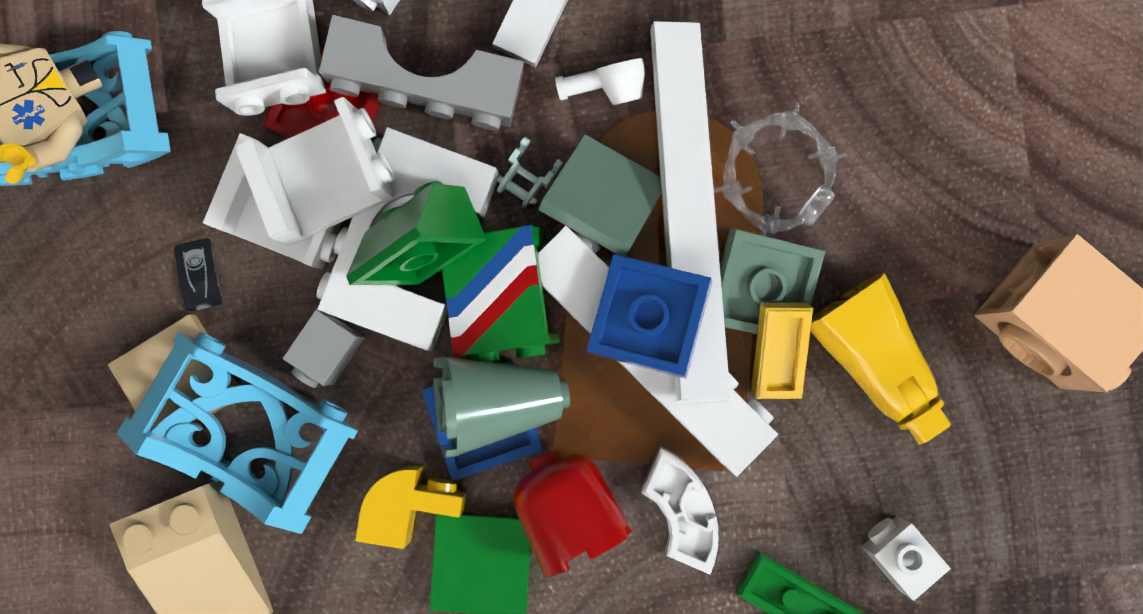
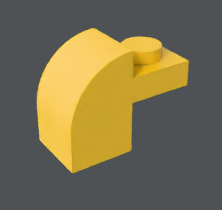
M424 465L400 467L377 481L366 494L360 510L355 541L405 549L412 540L416 511L460 517L465 509L467 491L456 490L457 483L445 479L430 478L427 485L421 484Z

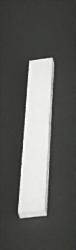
M654 21L650 28L667 267L712 278V286L687 379L675 376L677 402L725 401L730 399L700 23Z

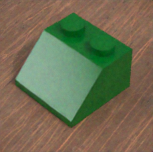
M440 181L429 182L418 187L414 191L415 196L402 206L394 207L381 215V221L364 233L346 275L349 285H419L485 241V234L466 188L445 185Z

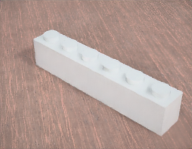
M565 226L538 253L542 287L591 334L610 267L595 254L600 249L596 242L577 231L573 233ZM618 361L736 477L778 436V433L769 425L774 419L773 416L754 398L746 403L734 391L739 383L729 372L730 399L725 401L677 402L675 376Z

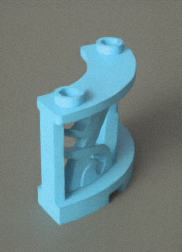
M113 31L103 34L100 39L82 47L50 54L49 56L58 71L86 59L90 62L103 86L84 96L91 99L99 108L86 117L88 122L82 127V135L64 162L30 172L26 170L22 180L17 184H10L4 179L7 171L13 165L0 163V186L32 184L31 175L43 178L47 177V173L60 172L62 181L104 174L103 167H108L110 164H123L124 167L130 168L171 152L168 133H159L146 58V54L152 51L151 41L133 38L132 34L128 32ZM119 66L120 73L117 72L112 79H109L110 69ZM121 87H122V88H123V92L120 93V94H119L118 96H116L115 98H113L112 96L115 95L117 92H119V90H120ZM98 126L105 129V138L94 141V130Z
M178 331L174 338L176 342L133 417L126 416L116 434L136 455L167 465L195 479L199 472L203 471L212 476L211 480L215 482L222 481L225 484L220 492L243 506L262 523L302 534L311 519V516L306 513L308 507L347 439H354L359 430L344 420L348 412L325 399H322L319 404L264 371L224 352L226 344L215 337L199 332L196 338ZM191 359L208 365L213 371V378L208 383L200 381L196 375L190 376L192 389L202 396L195 400L175 387ZM231 374L251 383L229 388ZM168 398L180 406L179 409L171 413L156 427L152 426ZM260 401L272 426L275 448H252L240 454L232 462L222 458L226 446L225 432L219 420L210 411L234 403ZM281 401L293 407L294 409L299 411V413L293 415L288 420L287 413ZM195 419L200 420L211 434V441L205 446L198 445L193 441V433L203 430V427L192 422ZM305 423H313L319 426L324 433L307 461L293 455V447L304 448L314 441L308 440L302 435L303 425ZM255 458H267L276 461L275 466L269 463L263 465L265 475L262 478L256 477L251 471V463ZM292 468L301 470V473L299 474L297 480L295 481L293 487L287 495L292 476Z

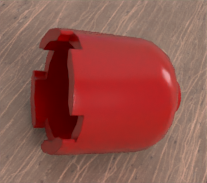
M554 449L528 462L532 472L519 480L514 489L513 503L545 578L570 570L567 562L585 551L590 560L629 538L628 535L632 531L600 470L591 459L580 454H569L558 458Z

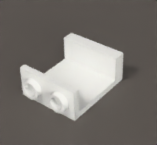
M344 97L334 101L339 116L268 148L251 138L234 146L269 238L286 245H291L394 199L389 186V182L394 181L393 172L385 156L382 153L376 154L370 139L376 136L374 125L364 108L358 110Z
M240 133L235 146L251 139V137ZM234 147L203 224L323 270L325 263H331L336 256L334 245L342 222L291 245H286L269 238Z

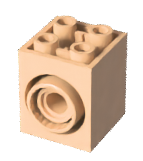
M1078 234L1033 244L974 314L978 320L999 336L1002 345L1014 357L1034 371L1045 375L1060 389L1108 392L1109 390L1116 389L1129 377L1131 373L1129 366L1143 352V288Z

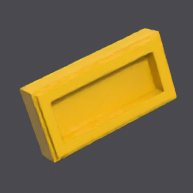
M760 303L751 393L755 399H802L813 307L808 303Z

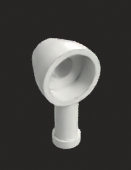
M638 58L619 62L565 78L563 76L555 77L560 100L568 99V96L603 88L613 105L641 99L645 78L643 59Z

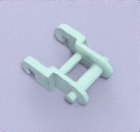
M526 137L522 139L520 147L516 148L508 159L509 164L512 166L505 177L500 175L497 179V182L500 183L497 192L501 193L505 189L523 200L521 208L524 210L529 204L533 206L538 200L534 197L541 186L548 189L564 163L557 159L553 169L547 173L545 178H538L521 167L518 161L530 144V140ZM516 173L534 183L529 192L511 181Z

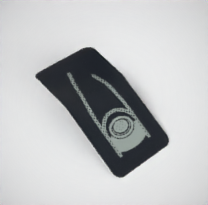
M205 238L176 245L174 253L178 279L186 309L188 311H196L221 305L223 299L217 281L210 239Z

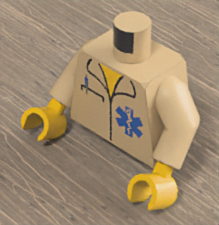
M0 43V141L2 142V145H0V163L13 165L7 171L4 178L8 183L17 184L22 180L26 170L32 172L62 163L70 155L82 135V127L88 122L76 98L103 86L87 59L58 71L45 48L33 49L25 45Z

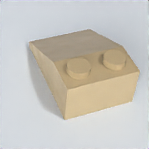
M214 481L109 524L128 573L157 614H271L274 612L228 496L220 492L224 485L222 481Z

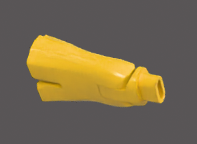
M885 273L877 274L863 281L840 297L842 301H834L812 316L811 333L852 376L875 406L887 417L896 421L900 430L908 429L919 445L930 441L951 425L941 410L944 402L941 397H937L939 395L930 367L911 333L902 307Z

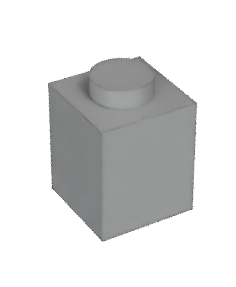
M315 310L283 359L294 366L291 374L308 386L316 388L318 384L322 386L334 385L366 337L333 315Z

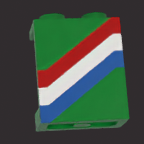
M529 225L484 233L485 241L442 268L453 357L470 355L471 360L494 362L500 361L499 351L516 349L517 358L545 355V345L560 343L559 333L548 334L537 252L538 249H543L547 245L545 229Z

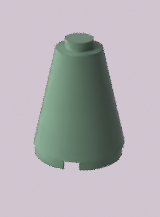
M453 357L434 358L433 367L443 368V377L433 378V392L438 433L446 432L447 439L450 444L440 445L444 458L455 457L559 420L562 417L563 409L570 406L568 383L566 379L559 380L555 370Z

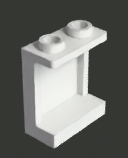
M202 0L203 8L216 17L218 21L226 87L215 89L217 101L239 115L251 116L264 112L265 107L281 103L299 105L309 101L310 96L326 93L324 78L319 73L321 54L313 0Z

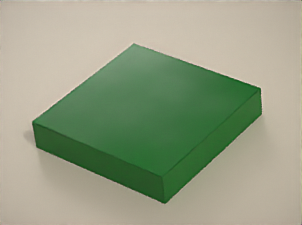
M462 513L460 517L436 514L430 611L469 614H527L531 546L518 516Z

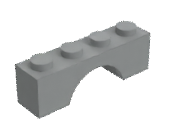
M332 15L319 73L326 83L331 84L330 89L342 95L358 97L360 91L379 94L377 101L388 106L406 108L408 102L424 106V112L434 117L452 119L453 114L472 118L471 123L477 127L497 131L500 125L511 127L523 75L524 61L476 50L467 63L450 74L440 77L419 76L403 69L393 60L388 53L386 39L381 26Z

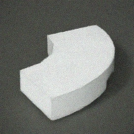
M659 446L642 484L641 493L657 503L666 517L669 531L665 548L666 556L711 574L717 555L719 539L717 517L712 501L705 486L691 467L671 451Z

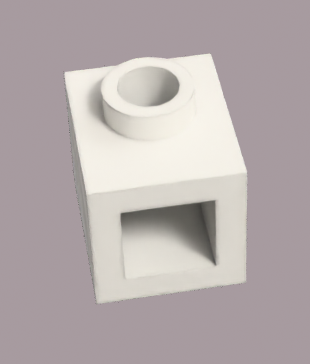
M899 516L893 519L886 518L876 524L868 533L870 539L861 546L894 586L913 601L951 569L915 526Z

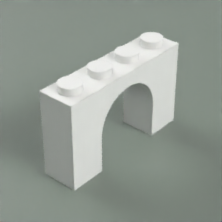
M387 127L383 139L377 138L373 146L376 154L382 153L385 156L393 172L394 181L389 182V186L394 199L353 216L349 228L343 227L334 245V253L338 257L332 273L327 271L323 275L317 289L316 296L318 299H321L317 310L426 351H434L448 315L446 305L406 291L397 285H349L346 275L364 233L381 221V215L391 208L402 206L415 196L414 191L418 187L433 181H440L445 185L465 187L477 217L484 219L500 175L496 167Z

